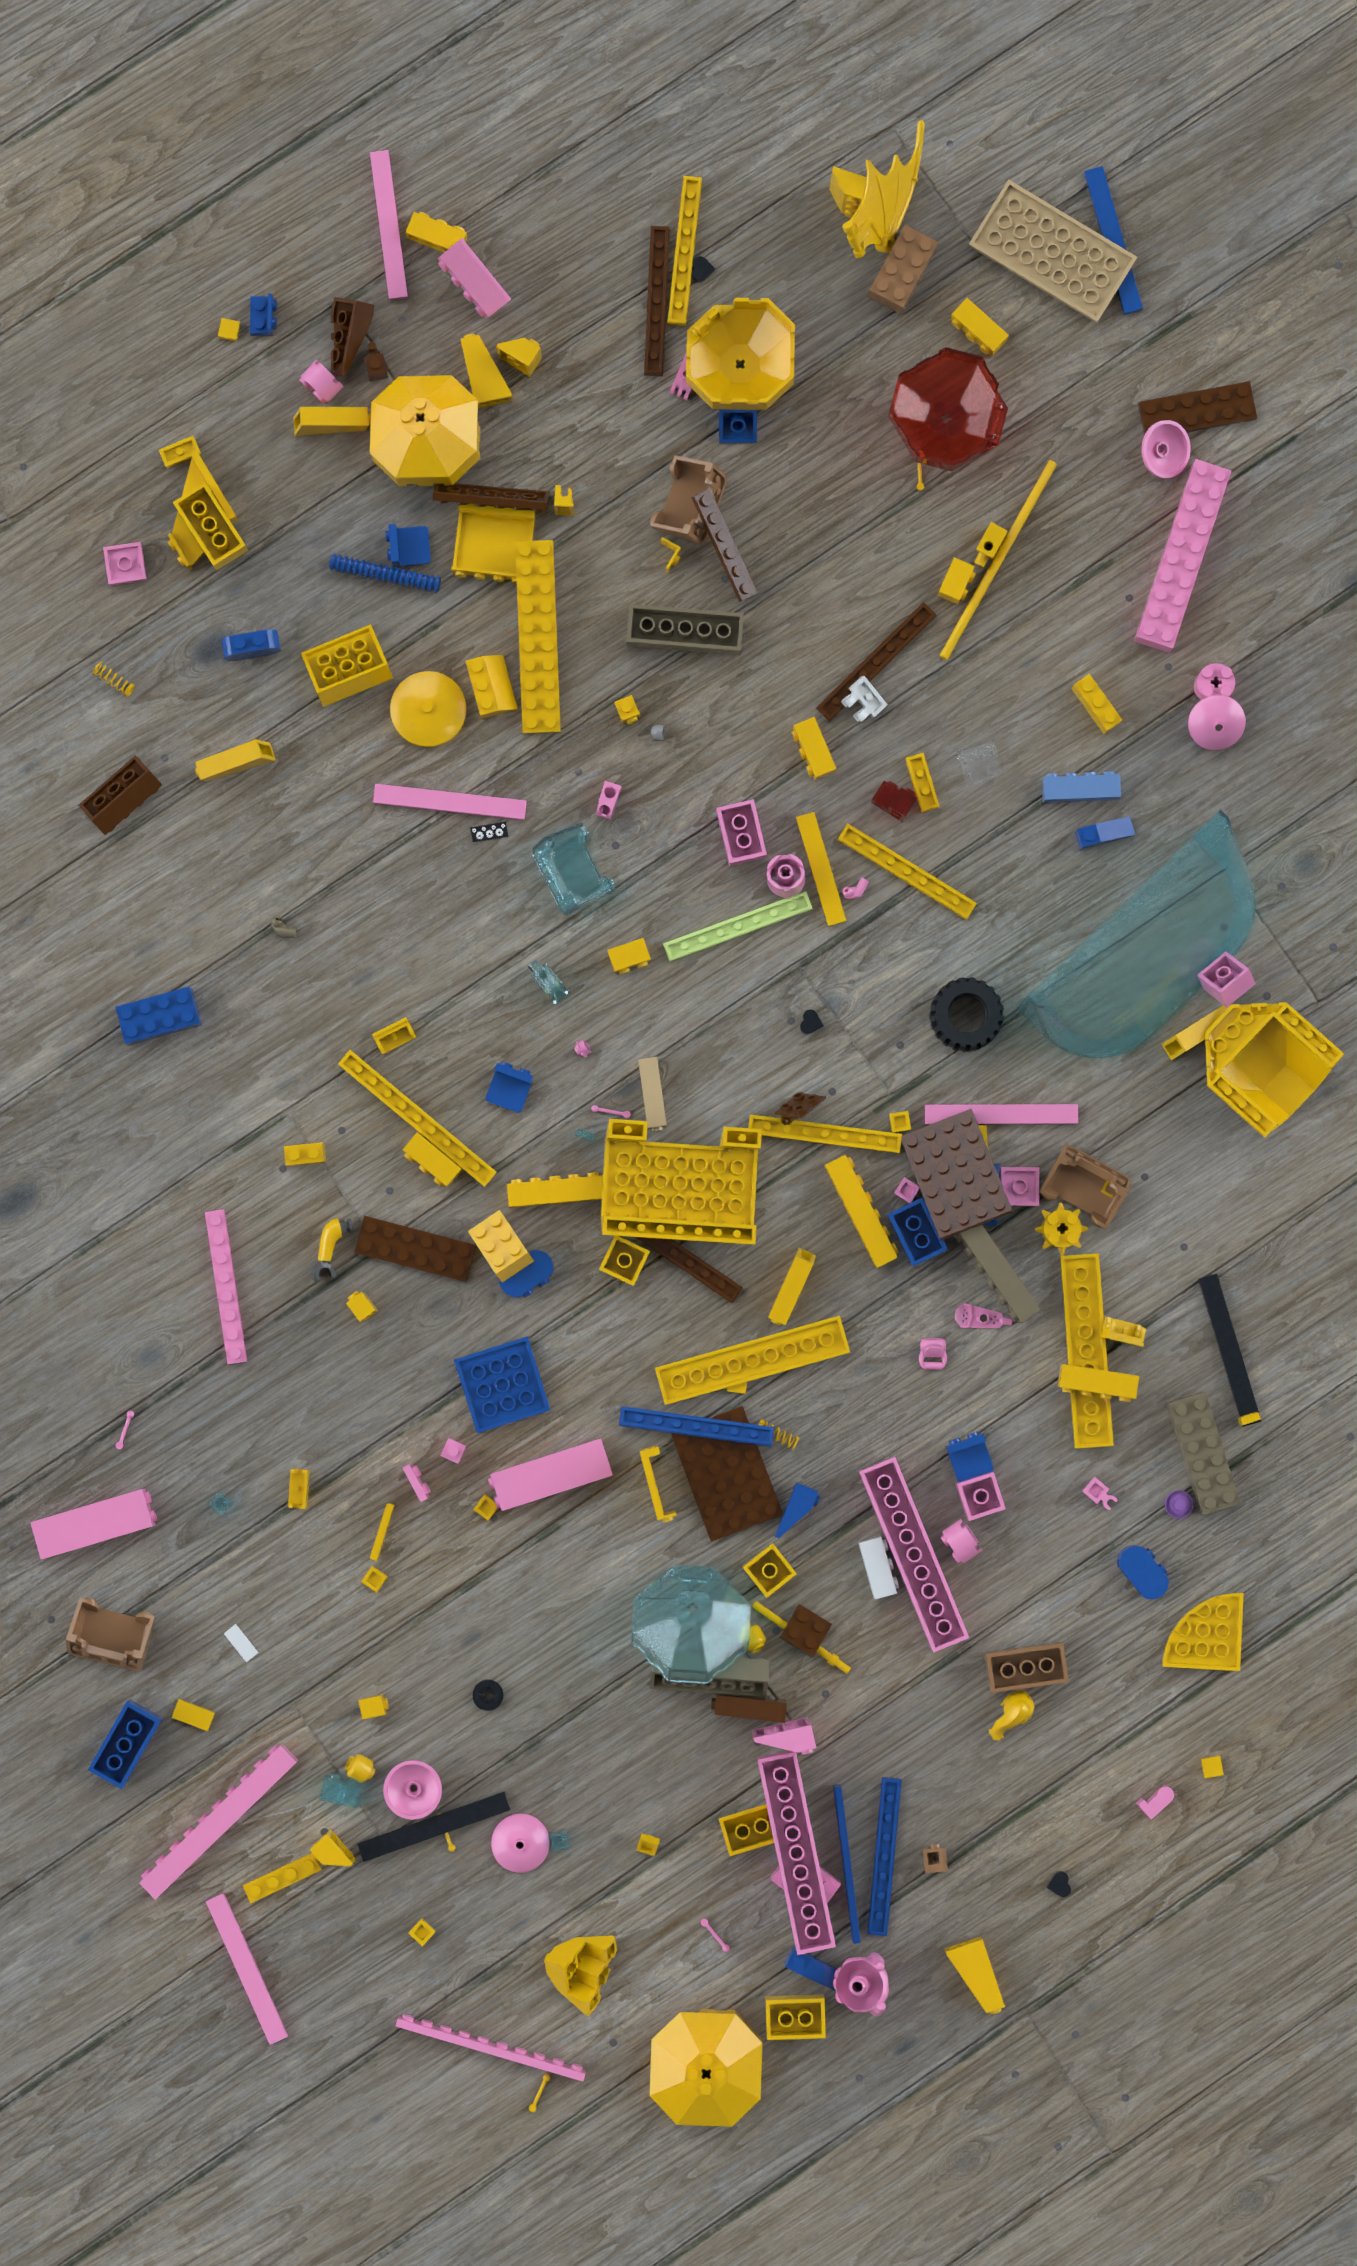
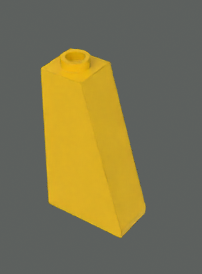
M475 334L465 335L460 340L472 394L478 400V409L512 402L511 391L480 336Z
M300 407L293 417L295 436L366 431L368 426L371 425V414L368 413V407Z
M255 739L196 761L195 771L200 780L212 781L274 762L276 759L271 743Z
M1223 1005L1162 1043L1161 1045L1170 1059L1173 1060L1205 1040L1207 1029L1229 1006L1225 1007Z
M798 1248L768 1316L774 1324L786 1325L812 1269L816 1255Z
M980 1936L944 1948L946 1955L985 2012H990V2014L1001 2012V2008H1004L1005 2005L982 1937Z

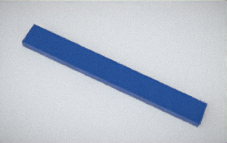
M1103 166L1084 171L1101 235L1126 250ZM1131 268L1117 290L1124 315L1143 310Z
M624 1406L621 1407L619 1426L766 1447H772L774 1427Z
M882 1777L867 1931V1934L887 1936L902 1781V1779Z
M835 1784L833 1791L851 1936L853 1943L857 1944L861 1943L842 1787L841 1784Z

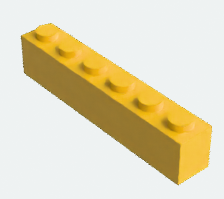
M844 1155L824 1165L875 1267L878 1268L898 1258L896 1254L899 1251L895 1243H890L888 1239L890 1233L886 1226L882 1227L879 1221L881 1216L877 1208L873 1210L870 1204L873 1200L868 1191L864 1192L861 1186L864 1182L859 1174H855L853 1170L855 1165L851 1157L847 1158Z
M599 1172L587 1173V1177H580V1174L568 1175L567 1179H561L560 1176H550L549 1180L542 1181L541 1177L530 1178V1182H522V1179L511 1180V1184H507L509 1208L602 1200L603 1175L599 1176Z

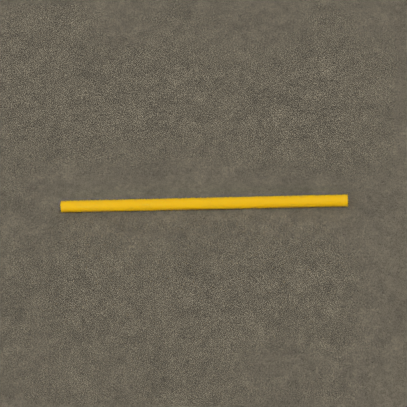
M1049 460L941 651L939 656L942 659L948 660L1055 470L1057 463Z

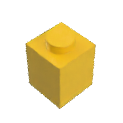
M383 1694L358 1700L362 1720L385 1715L387 1713L386 1710L389 1709L388 1700L383 1697Z

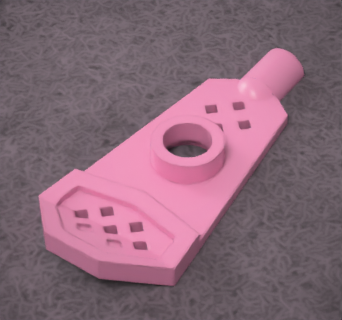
M963 1303L955 1310L954 1319L960 1328H1000L1002 1325H1012V1320L1003 1317L1002 1313ZM983 1314L987 1316L985 1322L980 1320V1316Z

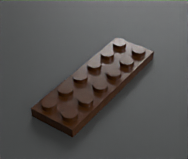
M1250 381L1138 403L1144 435L1153 424L1162 420L1177 422L1187 433L1257 419Z
M439 483L435 485L433 491V500H437L438 503H448L450 501L456 502L458 505L472 503L478 507L494 505L495 508H505L506 506L513 507L515 510L529 508L535 512L547 510L550 498V491L460 483L447 486L444 483Z
M364 1216L354 1253L466 1282L476 1245Z

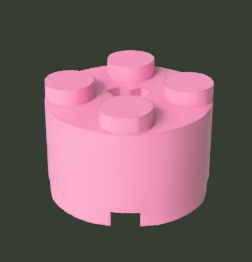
M317 360L308 367L300 378V381L310 392L313 389L315 390L313 394L323 404L329 403L344 387Z
M1218 663L1204 667L1194 682V692L1200 700L1211 695L1230 696L1235 688V677L1231 668ZM1213 681L1218 684L1216 688H1214V684H1211Z
M792 854L777 855L769 862L767 866V883L774 894L788 899L797 895L803 889L805 869L798 857Z
M962 1518L943 1530L941 1537L947 1547L951 1546L953 1549L952 1555L957 1563L961 1561L966 1563L983 1551L982 1546L980 1548L977 1547L979 1541L967 1524L962 1525L964 1522Z

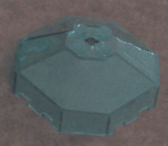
M674 1565L634 1597L631 1643L644 1653V1657L654 1667L657 1666L667 1681L707 1684L719 1671L722 1672L731 1665L736 1657L748 1651L751 1604L714 1567ZM691 1605H695L694 1607L698 1609V1611H694V1614L687 1610Z

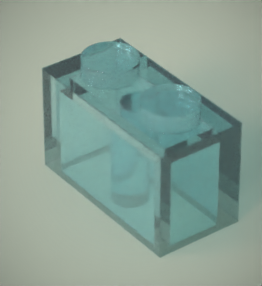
M330 1772L329 1775L324 1776L319 1800L358 1808L364 1783H360L350 1777L348 1779L341 1778V1774Z

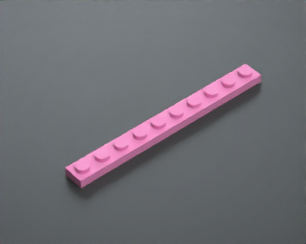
M408 2014L399 2015L396 2022V2027L579 2081H584L586 2070L583 2069V2066L573 2063L570 2066L564 2064V2061L558 2058H553V2060L546 2059L545 2055L541 2053L529 2054L526 2053V2049L520 2047L513 2049L503 2042H489V2039L483 2036H478V2038L472 2037L466 2031L460 2030L459 2033L451 2031L452 2028L446 2025L434 2026L433 2022L422 2019V2021H417Z

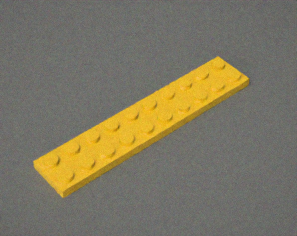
M553 540L515 541L522 732H561Z
M1099 1253L1060 1256L1068 1365L1108 1371L1106 1339L1101 1337L1104 1313ZM1074 1390L1073 1393H1070L1074 1448L1114 1446L1110 1399L1100 1398L1099 1393H1093L1092 1396L1081 1395L1080 1390Z
M839 1315L655 1368L664 1403L667 1405L850 1353V1349Z

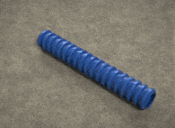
M334 553L331 555L329 562L331 571L335 569L336 572H339L340 570L342 573H353L354 576L359 574V577L363 575L365 578H376L377 581L381 579L382 582L386 580L388 583L393 582L395 585L397 583L400 586L404 584L405 587H417L418 590L422 588L423 591L427 589L428 592L434 591V593H437L440 588L441 579L439 576L435 578L434 575H431L430 577L428 574L423 575L421 572L417 574V571L412 573L411 570H400L398 567L394 569V566L389 568L388 565L382 566V564L377 565L375 562L371 564L370 561L353 560V557L348 559L347 556H336Z

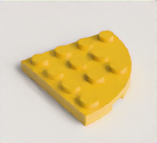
M1227 1593L1214 1596L1190 1609L1175 1625L1167 1640L1162 1658V1667L1240 1671L1244 1593Z

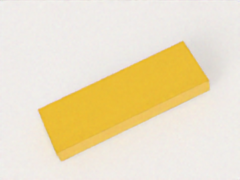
M924 753L905 758L921 813L940 808Z
M386 1504L371 1551L370 1559L377 1561L379 1559L396 1504Z

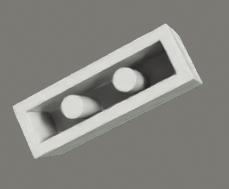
M879 1536L858 1542L873 1598L879 1599L897 1594L896 1589L899 1588L897 1578L892 1577L891 1570L894 1567L891 1558L887 1559L885 1551H889L886 1539L882 1540V1537Z

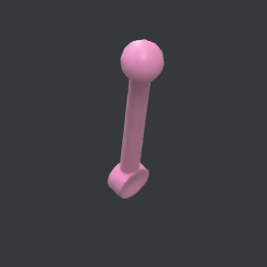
M597 1105L591 1107L593 1112L600 1111L621 1115L626 1119L631 1116L629 1111L620 1112L599 1108Z
M133 1411L127 1412V1420L119 1442L116 1443L117 1449L124 1447L123 1441L130 1420L134 1417Z
M703 1918L701 1925L710 1931L722 1946V1950L728 1952L730 1950L729 1945L720 1939L708 1924V1920Z

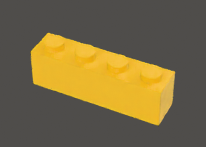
M1061 1364L1057 1387L1062 1388V1392L1073 1393L1074 1390H1080L1081 1395L1092 1396L1093 1393H1099L1100 1398L1112 1399V1396H1118L1119 1401L1131 1402V1399H1136L1139 1376Z

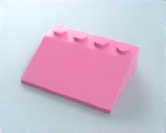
M462 238L437 258L440 261L438 263L444 272L448 271L452 276L450 278L457 287L460 286L463 289L464 297L476 305L475 310L481 317H490L511 300L509 295Z
M808 1717L751 1730L754 1742L793 1752H801L802 1755L812 1753L813 1749L816 1748L812 1726Z

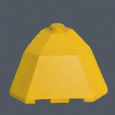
M575 1937L555 1946L544 1959L546 1973L556 1989L587 2016H590L600 2002L602 1996L600 1995L602 1983L606 1984L611 1970L607 1968L612 1958H615L617 1952L616 1937Z

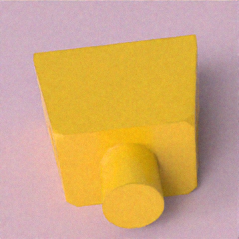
M991 522L976 548L978 555L974 563L984 568L988 559L993 560L1008 531ZM986 544L992 545L990 551L985 550Z

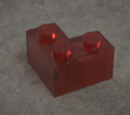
M883 781L872 798L871 803L903 823L918 797L909 788L903 789L901 787L899 790L897 789L898 786L892 781Z

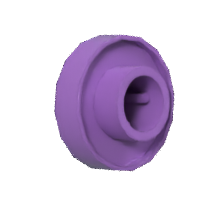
M1175 1490L1169 1493L1165 1499V1510L1171 1517L1182 1519L1189 1516L1193 1510V1500L1187 1492Z

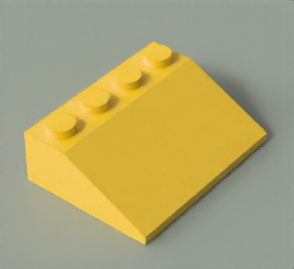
M371 624L301 653L323 707L393 679Z

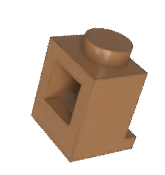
M940 1844L929 1845V1849H923L925 1873L949 1871L946 1848H941ZM936 1855H939V1862H936L934 1859Z

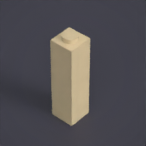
M657 1057L638 1059L646 1120L648 1121L647 1127L652 1129V1132L662 1131L663 1127L667 1126L658 1059Z

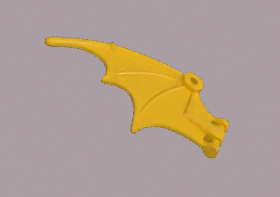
M923 120L918 121L915 149L908 164L904 166L898 155H894L890 171L887 175H882L870 160H866L867 183L863 199L853 217L842 226L844 232L847 233L848 242L851 248L854 249L853 253L856 258L863 257L866 247L870 244H875L876 250L883 253H890L895 244L894 237L901 226L913 195L915 184L918 181L917 176L925 129Z

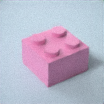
M1224 952L1197 974L1203 989L1225 1007L1231 1005L1256 984L1250 969L1228 952Z
M991 1471L955 1483L968 1521L1006 1509L994 1472Z

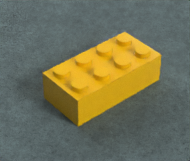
M205 482L173 502L216 571L248 551L245 543Z

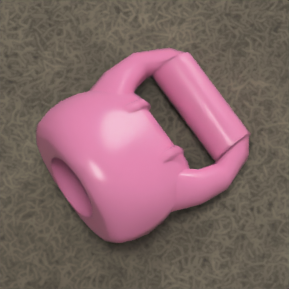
M942 1338L922 1339L919 1354L921 1367L924 1370H942L947 1362L946 1341ZM941 1357L942 1362H924V1358Z

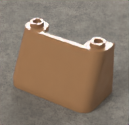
M675 455L669 466L671 475L675 478L663 512L656 511L651 516L650 527L680 539L703 545L707 540L708 533L691 497L710 489L719 507L726 487L727 477L714 463Z
M1065 1144L1043 1182L1039 1193L1047 1200L1060 1197L1091 1214L1092 1223L1095 1226L1107 1229L1129 1192L1131 1179L1075 1147ZM1106 1181H1108L1109 1184L1107 1185L1104 1191L1113 1195V1198H1110L1109 1196L1100 1192L1103 1186L1105 1185Z
M79 1598L66 1637L67 1652L76 1657L133 1671H141L146 1658L155 1616L143 1611L138 1613L136 1617L101 1609L96 1600L92 1598Z

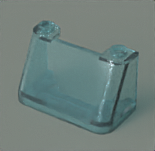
M582 822L544 837L533 847L532 851L535 861L560 911L564 915L573 913L615 891L612 879L607 876L600 877L585 846L589 833Z

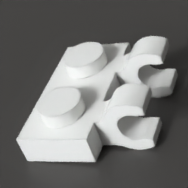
M861 676L848 688L852 693L841 701L845 707L848 706L849 708L857 700L861 703L863 708L853 715L857 722H862L869 714L871 717H875L888 705L865 676Z

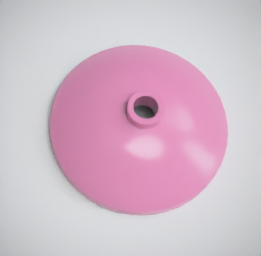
M1162 420L1153 424L1145 433L1142 441V458L1147 469L1157 477L1171 478L1181 473L1186 467L1190 458L1191 446L1185 429L1177 422L1171 420Z
M1211 695L1203 698L1193 707L1188 718V729L1191 737L1199 746L1209 750H1222L1235 744L1242 736L1246 725L1245 713L1241 705L1226 695ZM1220 724L1222 725V727L1220 729H1216V725Z
M408 1760L399 1763L389 1772L384 1782L383 1793L385 1801L392 1812L402 1818L414 1820L423 1818L434 1811L441 1799L442 1784L439 1775L430 1765L418 1760ZM416 1785L417 1791H411L410 1786Z
M518 1813L504 1818L496 1826L492 1835L491 1846L495 1859L502 1867L512 1872L524 1873L534 1870L542 1864L548 1854L550 1840L547 1829L540 1820L529 1814ZM520 1841L524 1844V1846L522 1848H518L516 1846V1843Z

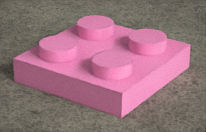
M141 542L103 547L109 586L147 580Z
M1000 1167V1181L1010 1206H1039V1167Z
M411 1463L403 1467L420 1502L428 1499L431 1491L426 1482L422 1483L419 1477L422 1474L418 1466H413Z

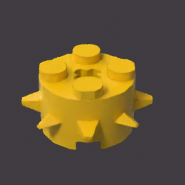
M1059 1203L1057 1211L1052 1213L1045 1210L1041 1211L1044 1220L1042 1226L1035 1228V1231L1042 1233V1237L1045 1239L1042 1246L1043 1249L1050 1246L1058 1248L1060 1255L1063 1256L1066 1247H1081L1079 1242L1081 1232L1088 1230V1227L1081 1225L1078 1218L1080 1214L1079 1209L1071 1212L1065 1210L1063 1204ZM1061 1224L1066 1228L1063 1234L1057 1231V1227Z

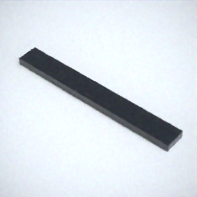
M1216 1273L1199 1278L1198 1282L1239 1417L1253 1412L1259 1413L1218 1275ZM1261 1420L1242 1425V1427L1261 1422Z
M504 1791L357 1843L362 1860L365 1862L510 1811L511 1809Z

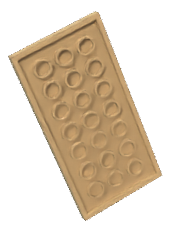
M1009 179L969 243L971 248L1095 323H1098L1137 260V256Z

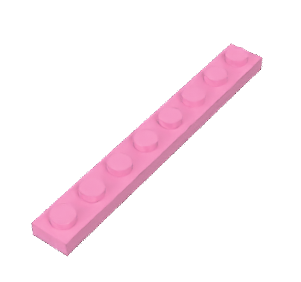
M225 1209L205 1212L227 1364L247 1362Z

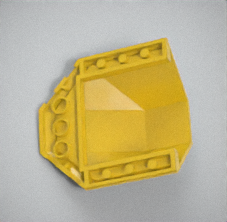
M1287 1002L1274 1004L1253 1003L1248 1005L1231 1004L1205 1032L1207 1087L1264 1138L1292 1116L1344 1056V1053Z

